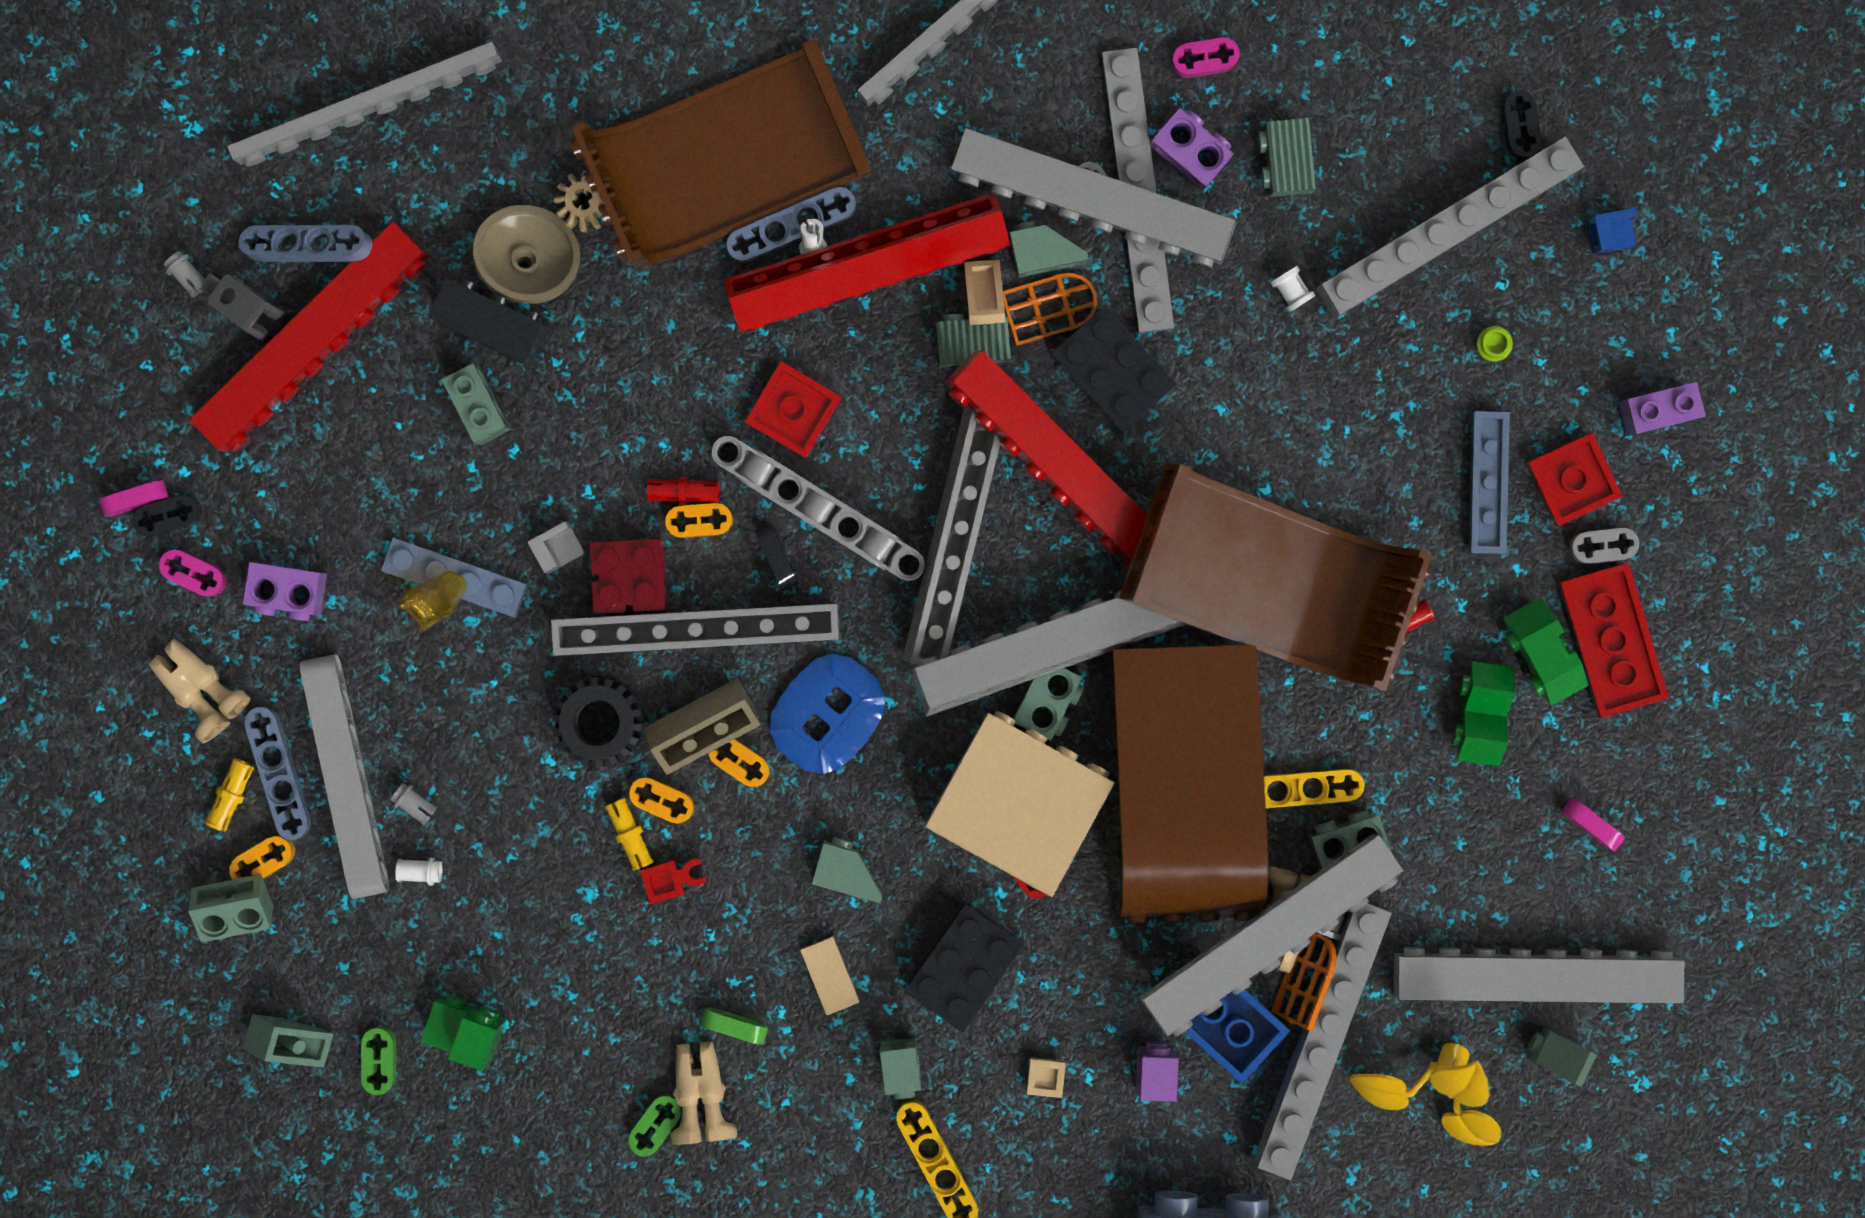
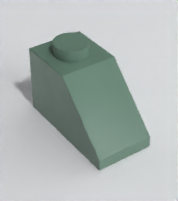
M1036 221L1018 224L1015 226L1016 231L1010 232L1009 239L1018 278L1082 265L1088 261V254L1085 250L1048 226H1037Z
M833 837L832 842L825 840L812 884L881 903L883 893L860 851L852 848L853 842L838 837Z
M252 1014L243 1049L266 1062L324 1067L333 1033L285 1018Z
M1542 1026L1540 1033L1535 1032L1527 1048L1530 1052L1528 1058L1535 1064L1580 1087L1583 1086L1597 1054L1582 1044Z

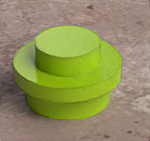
M1492 326L1484 329L1479 334L1476 346L1482 358L1490 362H1498L1510 354L1513 341L1507 330L1502 327Z

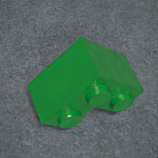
M446 995V998H438L433 1004L420 1042L450 1052L449 1060L483 1071L494 1059L507 1020L499 1018L500 1012L494 1009L480 1006L479 1010L465 1006L467 1001L457 996Z

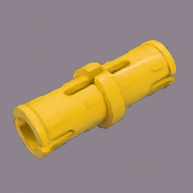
M233 758L222 786H218L216 789L217 797L205 821L206 825L220 831H227L238 803L242 804L244 796L242 794L255 768L254 765L244 760Z
M623 798L605 806V809L608 811L618 834L615 837L617 843H622L632 870L636 871L654 861L651 859L640 834L643 832L641 825H636L627 805V800Z

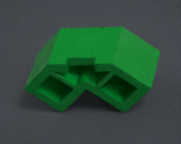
M1541 598L1503 618L1507 633L1503 634L1504 639L1513 653L1519 651L1527 661L1531 677L1527 678L1537 697L1543 695L1552 706L1589 686L1576 652H1571L1565 639L1561 635L1564 633L1562 626Z
M1472 661L1468 674H1462L1459 683V695L1462 696L1459 721L1458 724L1454 725L1452 732V745L1457 746L1458 761L1500 767L1508 745L1507 715L1515 695L1514 667Z

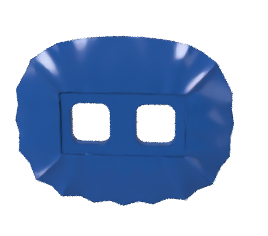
M829 654L813 660L788 685L771 713L769 731L776 748L804 771L825 774L838 770L856 755L875 731L884 715L885 695L878 679L864 666L857 663L851 657ZM834 687L841 688L852 698L851 704L841 714L837 713L825 702V698ZM813 714L818 715L830 726L829 731L820 741L814 740L803 730V725Z

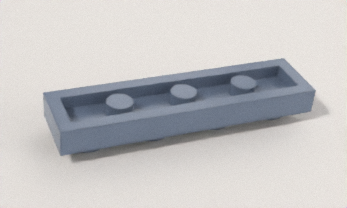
M1472 412L1469 553L1507 554L1510 412Z
M392 538L381 571L514 618L518 615L528 586L526 583L397 538Z

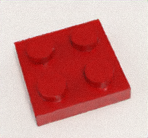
M780 361L745 423L802 457L807 458L842 397Z
M1589 433L1526 463L1555 527H1559L1623 497L1593 433Z

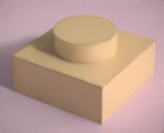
M1030 1057L1027 1095L1062 1098L1066 1062L1064 1060Z

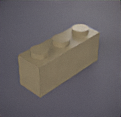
M738 678L644 727L652 754L665 774L668 775L760 726V722L751 699Z

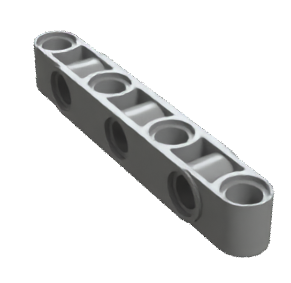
M723 436L714 443L712 447L714 461L735 475L736 479L884 571L886 569L905 581L916 580L923 574L925 561L922 555L903 543L902 539L756 448H751L731 436ZM732 443L738 448V456L732 462H723L719 456L720 449L723 445ZM785 481H794L799 487L797 496L792 500H785L779 494V488ZM845 518H853L859 524L858 533L851 538L843 537L839 531L840 522ZM906 555L915 556L919 561V569L913 575H905L899 569L900 559Z

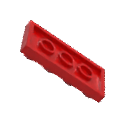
M1629 562L1559 582V589L1598 718H1605L1669 699Z

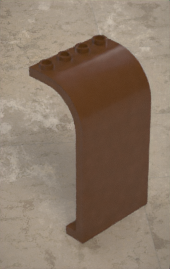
M816 39L803 43V48L631 122L599 130L588 128L585 122L571 127L575 137L569 140L577 159L584 158L589 171L583 174L591 192L598 191L604 204L598 206L605 225L613 224L618 237L612 239L621 260L627 257L632 266L643 267L682 256L728 237L731 233L744 226L830 189L844 187L872 175L869 162Z
M1165 463L1118 599L1241 645H1257V651L1291 664L1357 685L1386 691L1388 684L1394 678L1395 663L1400 650L1406 643V631L1411 616L1418 608V596L1423 582L1430 573V561L1433 554L1419 549L1391 546L1341 531L1192 472L1193 469L1185 465Z
M1257 645L1113 649L1111 660L1114 674L1122 850V892L1118 905L1119 919H1127V924L1129 925L1148 924V918H1163V923L1165 924L1183 923L1184 917L1197 916L1198 922L1204 923L1220 921L1219 916L1233 915L1234 921L1250 920L1265 909L1268 887V838Z

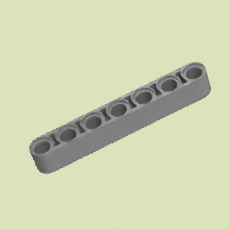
M331 654L301 661V679L349 894L352 899H358L388 892L389 879L340 659L337 654Z

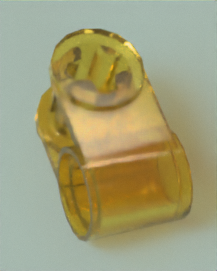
M444 571L427 582L410 589L398 601L397 606L401 610L406 609L418 623L417 628L423 632L453 613L466 593L467 585L463 577L458 573Z

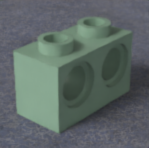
M472 363L441 379L473 443L482 445L512 430L479 366Z
M1063 668L1032 679L1013 717L1016 721L1015 724L1027 730L1030 728L1045 736L1049 741L1052 740L1054 735L1060 737L1069 718L1064 716L1069 703L1076 705L1085 686L1079 684L1082 677ZM1054 675H1062L1067 680V690L1061 695H1053L1048 689V681ZM1038 707H1047L1052 713V720L1045 727H1038L1032 721V714Z
M1362 810L1348 815V822L1335 825L1334 821H1328L1315 826V832L1307 836L1318 870H1322L1359 844L1357 834L1364 827H1370L1374 835H1380L1391 852L1380 816L1375 813L1369 814L1368 810ZM1330 838H1337L1340 842V851L1333 857H1327L1323 852L1324 843Z
M259 874L191 888L188 912L202 943L271 929L273 903L262 875Z
M916 1037L882 1041L880 1058L885 1095L893 1094L894 1099L914 1097L915 1091L921 1090V1072Z

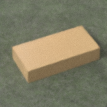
M1000 260L964 262L970 325L1005 323Z
M834 935L801 948L800 951L826 1015L860 1002Z

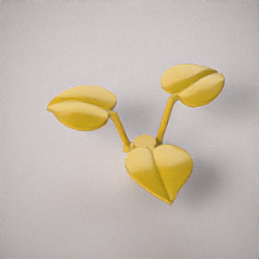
M1444 1044L1438 1061L1430 1062L1426 1072L1409 1089H1406V1084L1402 1080L1389 1075L1353 1074L1349 1077L1354 1088L1364 1099L1374 1106L1386 1110L1405 1109L1409 1104L1408 1097H1413L1430 1077L1432 1086L1438 1092L1448 1095L1449 1098H1454L1453 1110L1455 1113H1444L1441 1119L1443 1127L1451 1136L1464 1143L1479 1146L1498 1144L1500 1140L1501 1128L1492 1117L1475 1110L1463 1111L1460 1103L1470 1107H1479L1486 1104L1489 1098V1085L1480 1062L1475 1061L1467 1064L1470 1053L1459 1044Z

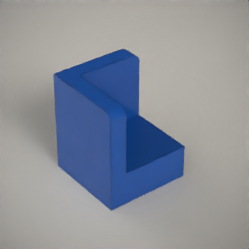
M1636 208L1599 214L1587 220L1593 255L1631 248L1636 245L1631 220L1632 217L1637 215Z

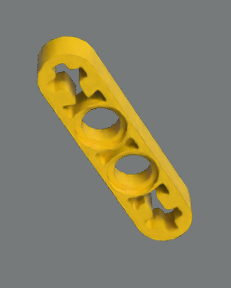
M1351 769L1264 775L1266 808L1350 802L1362 795L1365 786L1362 776ZM1349 775L1350 780L1356 781L1357 786L1351 788V794L1346 795L1343 789H1332L1334 796L1328 797L1329 784L1326 776H1332L1331 783L1344 782V776ZM1309 778H1317L1322 784V791L1315 798H1308L1303 793V784ZM1274 781H1282L1286 785L1287 794L1282 800L1273 801L1268 796V786Z
M918 1100L903 1102L897 1110L896 1121L947 1218H963L961 1214L957 1216L953 1214L956 1211L954 1199L952 1197L948 1201L944 1199V1197L954 1195L960 1188L964 1190V1192L958 1193L961 1203L964 1206L971 1205V1208L968 1210V1218H977V1202L927 1108ZM909 1108L913 1112L920 1111L922 1113L918 1117L922 1130L927 1125L931 1129L921 1132L915 1139H912L910 1136L911 1134H916L913 1123L911 1121L906 1123L903 1121L906 1117V1110ZM924 1139H933L938 1143L939 1151L935 1156L925 1157L919 1152V1145ZM942 1170H950L955 1174L956 1182L950 1188H941L935 1180L937 1173Z

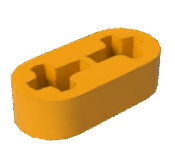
M718 503L683 505L674 507L668 512L665 524L670 534L680 538L718 536L730 530L733 525V515L728 507ZM719 509L720 514L727 517V521L722 522L720 529L717 530L714 524H702V517L713 516V510ZM684 512V516L687 518H697V524L686 525L685 531L680 532L679 527L672 525V519H677L678 513Z
M737 739L730 741L732 744L730 751L739 757L736 762L729 757H725L723 760L718 759L719 751L717 749L708 753L710 760L716 766L746 786H760L769 777L770 767L768 762ZM743 760L749 765L759 762L761 764L759 771L763 774L762 778L754 777L752 780H749L746 777L748 774L747 769L739 765Z
M642 777L636 780L630 787V800L636 807L669 822L683 823L694 813V801L689 794L655 778ZM648 783L652 785L651 792L661 796L659 801L649 798L644 803L640 801L641 794L636 792L637 788H643ZM679 798L684 799L683 806L688 808L687 813L681 812L677 817L672 815L673 808L663 804L665 799L676 802Z
M281 835L267 838L232 861L229 871L231 879L249 877L248 875L243 877L240 875L239 871L243 868L241 862L244 861V863L250 864L257 860L260 866L252 870V876L261 874L263 879L293 860L295 855L294 844L291 840L284 839ZM273 842L276 846L283 844L286 849L282 853V861L279 857L268 861L264 857L273 850Z

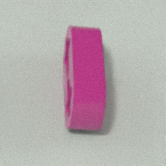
M1215 38L1185 43L1176 49L1172 57V67L1183 78L1223 73L1231 70L1236 65L1240 51L1238 45L1229 38ZM1220 46H1224L1226 52H1232V56L1228 58L1226 64H1222L1220 58L1209 59L1208 55L1216 54ZM1184 52H1189L1193 58L1203 57V60L1193 63L1192 69H1187L1186 64H1180L1178 61L1183 58Z
M160 480L105 496L99 499L103 516L111 517L136 510L147 504L168 499L169 496L164 481Z
M169 550L160 558L159 569L163 577L199 595L217 596L226 587L227 578L221 568L186 551ZM181 557V564L190 569L189 574L179 571L172 574L173 567L169 565L170 560H178ZM213 572V579L217 581L216 586H209L207 589H204L205 582L196 578L197 573L209 575Z
M1573 797L1561 810L1567 818L1612 852H1615L1625 839L1620 832Z

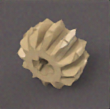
M587 171L582 172L581 182H578L573 174L568 175L572 185L568 188L565 184L560 183L558 189L565 196L554 197L555 204L564 206L557 211L558 217H568L566 226L571 229L579 221V228L583 233L587 232L588 222L590 221L596 230L601 228V224L597 220L601 216L598 206L604 204L598 191L591 192L583 174ZM585 194L588 198L592 195L593 198L589 200L590 207L584 210L581 205L577 208V205L581 203L579 198L581 195Z

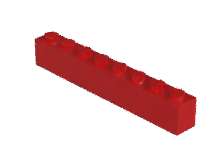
M991 193L724 279V283L740 332L750 329H759L765 324L781 319H790L799 313L815 308H824L833 302L849 297H858L883 286H893L902 280L917 275H927L933 270L951 264H961L967 259L979 255L992 254L1001 248L1011 246L1002 210L995 194Z
M392 222L372 241L371 252L366 258L361 261L351 262L189 421L218 451L228 453L230 450L233 452L238 450L246 443L249 438L246 434L255 425L258 427L264 425L273 416L274 412L272 409L281 400L287 402L298 392L299 387L297 384L306 376L311 378L317 374L325 364L322 360L331 351L334 353L340 351L349 342L350 338L348 335L357 326L363 328L374 318L375 313L373 310L382 302L387 304L393 300L401 290L398 286L407 277L413 279L425 268L426 264L424 261L429 256L399 225Z
M983 350L973 351L945 381L951 388L949 395L960 406L965 407L968 405L977 414L974 417L975 421L987 432L993 430L1002 439L999 442L1000 446L1012 457L1018 455L1027 464L1024 467L1026 472L1038 482L1043 480L1052 489L1049 492L1051 497L1063 507L1068 505L1076 513L1074 519L1087 531L1093 529L1101 537L1098 541L1099 544L1111 555L1114 556L1117 553L1126 562L1123 567L1128 572L1147 514Z

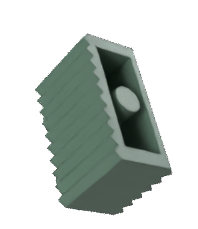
M1309 118L1266 122L1263 126V132H1258L1259 152L1266 154L1267 167L1261 168L1263 189L1269 188L1270 197L1312 193L1316 188Z
M949 314L943 316V322H936L940 367L960 366L973 351L983 350L995 363L1010 362L1007 317H1005V323L970 325L969 319L964 320V314Z

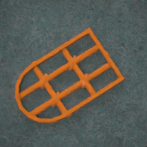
M1074 273L1055 274L1046 279L1003 291L1004 307L1016 347L1067 331L1072 332L1085 324L1094 315L1097 307V294L1092 284L1083 276ZM1073 277L1083 281L1085 284L1065 289L1062 278ZM1054 280L1057 281L1059 289H1056L1055 293L1036 298L1033 286ZM1028 288L1030 298H1027L1028 301L1008 306L1006 294ZM1089 288L1093 294V301L1070 308L1067 297H1070L1071 293ZM1058 297L1062 298L1064 308H1061L1062 311L1041 316L1038 306L1042 305L1041 302ZM1033 305L1036 316H1033L1032 320L1014 325L1010 311ZM1092 308L1089 316L1084 321L1075 325L1073 315H1076L1075 312ZM1067 315L1070 327L1046 333L1044 324H1047L1048 320ZM1035 324L1039 325L1041 335L1022 341L1018 340L1016 330Z
M1315 933L1309 937L1311 943L1306 955L1303 958L1300 957L1301 950L1290 973L1285 972L1271 1013L1288 1020L1289 1023L1296 1024L1310 1031H1313L1337 961L1336 948L1333 942L1325 935ZM1319 938L1325 943L1319 960L1313 963L1309 960ZM1329 949L1328 967L1325 968L1322 965ZM1297 962H1300L1302 966L1296 982L1291 986L1289 983ZM1311 967L1315 970L1309 987L1304 992L1299 988L1306 969ZM1322 972L1325 976L1318 995L1315 997L1312 993L1318 976ZM1289 990L1292 993L1283 1014L1279 1010L1286 991ZM1300 995L1304 997L1297 1019L1289 1017L1295 999ZM1313 1001L1315 1003L1306 1025L1302 1023L1308 1004Z

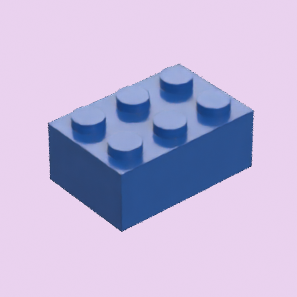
M1246 989L1236 995L1232 991L1220 999L1223 1004L1218 1009L1206 1016L1201 1012L1191 1019L1193 1025L1185 1031L1187 1035L1241 1083L1252 1074L1290 1031L1284 1023Z

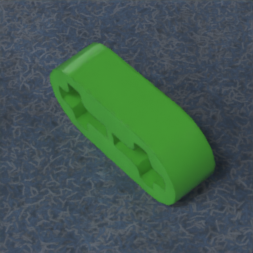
M712 1007L704 1008L700 1021V1026L706 1029L761 1045L764 1044L769 1026L764 1023Z
M376 1026L365 1033L361 1042L362 1086L372 1095L386 1093L393 1087L396 1081V1038L392 1030L384 1026ZM377 1034H380L381 1040L387 1041V1045L381 1048V1057H377L376 1046L370 1045V1040H373ZM377 1064H381V1075L388 1078L387 1081L381 1084V1087H377L376 1081L370 1080V1076L377 1071Z
M664 1093L656 1097L631 1131L629 1146L635 1154L639 1156L654 1154L679 1121L682 1114V1106L676 1103L675 1097L672 1094ZM669 1102L673 1105L672 1113L675 1116L672 1118L667 1115L660 1124L655 1120L661 1111L657 1105L665 1106ZM650 1126L656 1129L651 1137L654 1145L646 1144L644 1147L639 1146L640 1138L636 1134L638 1132L645 1134Z

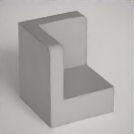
M563 522L528 541L543 572L547 574L585 554V550L569 522Z

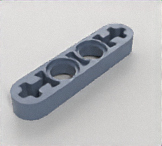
M837 187L734 231L727 239V250L737 262H750L801 240V225L797 218L803 209L810 208L816 211L818 220L823 224V229L847 220L854 214L856 209L855 197L847 188ZM836 195H840L842 199L848 198L850 200L846 204V212L840 213L838 209H833L827 212L831 219L824 221L823 212L817 204L818 202L824 201L826 208L835 203L834 197ZM773 222L781 223L786 230L783 239L777 242L770 241L765 235L767 226ZM759 229L760 238L766 247L759 249L757 242L748 247L749 253L747 255H743L741 251L734 252L733 247L738 245L736 239L743 237L745 241H750L756 238L752 231Z
M254 225L246 228L241 233L239 248L253 261L357 262L369 255L372 249V240L367 233L354 225ZM289 236H296L295 246L289 251H283V241ZM321 236H328L329 242L326 248L322 251H315V241ZM259 238H261L264 242L271 243V247L267 244H256L255 249H253L252 244L258 243ZM356 238L360 240L359 243L353 244L352 250L343 244L354 243Z
M254 708L246 715L244 721L245 729L276 829L284 839H300L310 831L311 818L280 718L272 708ZM259 713H261L262 717L270 718L271 723L266 725V731L268 736L276 734L277 740L266 741L259 745L258 739L265 738L263 729L255 728L254 722L259 720ZM270 746L277 747L282 753L281 762L274 767L269 766L263 756L265 750ZM280 780L288 781L292 786V795L287 800L277 798L274 793L275 784ZM297 802L298 807L292 808L291 812L294 819L300 818L302 821V825L297 827L298 833L295 834L293 829L286 828L285 823L290 821V815L288 810L280 812L279 806H287Z

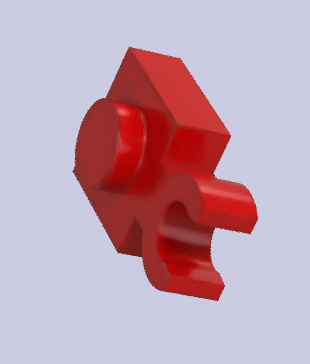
M691 859L681 869H678L676 860L641 869L640 872L650 905L684 895L683 884L687 883L691 886L704 884L707 881L706 876L694 878L690 874L691 867L701 864V859Z

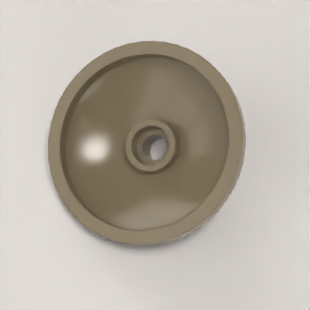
M515 205L496 211L481 224L474 238L472 255L479 277L494 293L513 302L535 304L554 299L568 289L579 269L580 248L572 229L567 227L566 222L556 214L537 206ZM524 262L530 267L521 268L518 264Z

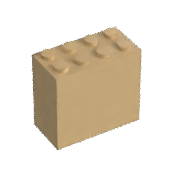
M999 711L995 712L994 715L988 713L980 723L924 827L1042 893L1053 897L1112 789L1114 782L1107 779L1110 773L1093 763L1085 767L1076 762L1078 755L1067 748L1057 746L1056 750L1045 745L1047 738L1030 728L1022 732L1013 727L1016 721Z

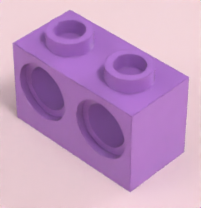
M1179 108L1151 141L1150 147L1200 190L1204 191L1234 153L1229 150L1231 145L1224 137L1218 133L1212 136L1202 127L1204 122L1198 115L1190 110L1185 113ZM1175 128L1185 129L1189 134V141L1185 144L1174 142L1171 138V131ZM1204 150L1212 152L1216 157V164L1212 167L1203 166L1198 160V153Z
M1697 382L1618 402L1626 436L1706 417Z
M249 562L243 605L254 606L253 613L274 616L276 609L289 611V619L309 621L310 615H321L327 574ZM266 580H270L275 588L273 596L268 600L264 599L260 593L261 584ZM301 585L306 586L310 592V598L304 605H300L295 599V592Z
M1147 1041L1146 1047H1137L1136 1091L1140 1100L1177 1102L1179 1058L1173 1048L1167 1047L1166 1042Z

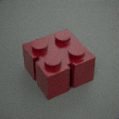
M664 539L590 543L591 575H599V582H592L594 614L630 612V605H633V612L669 610Z

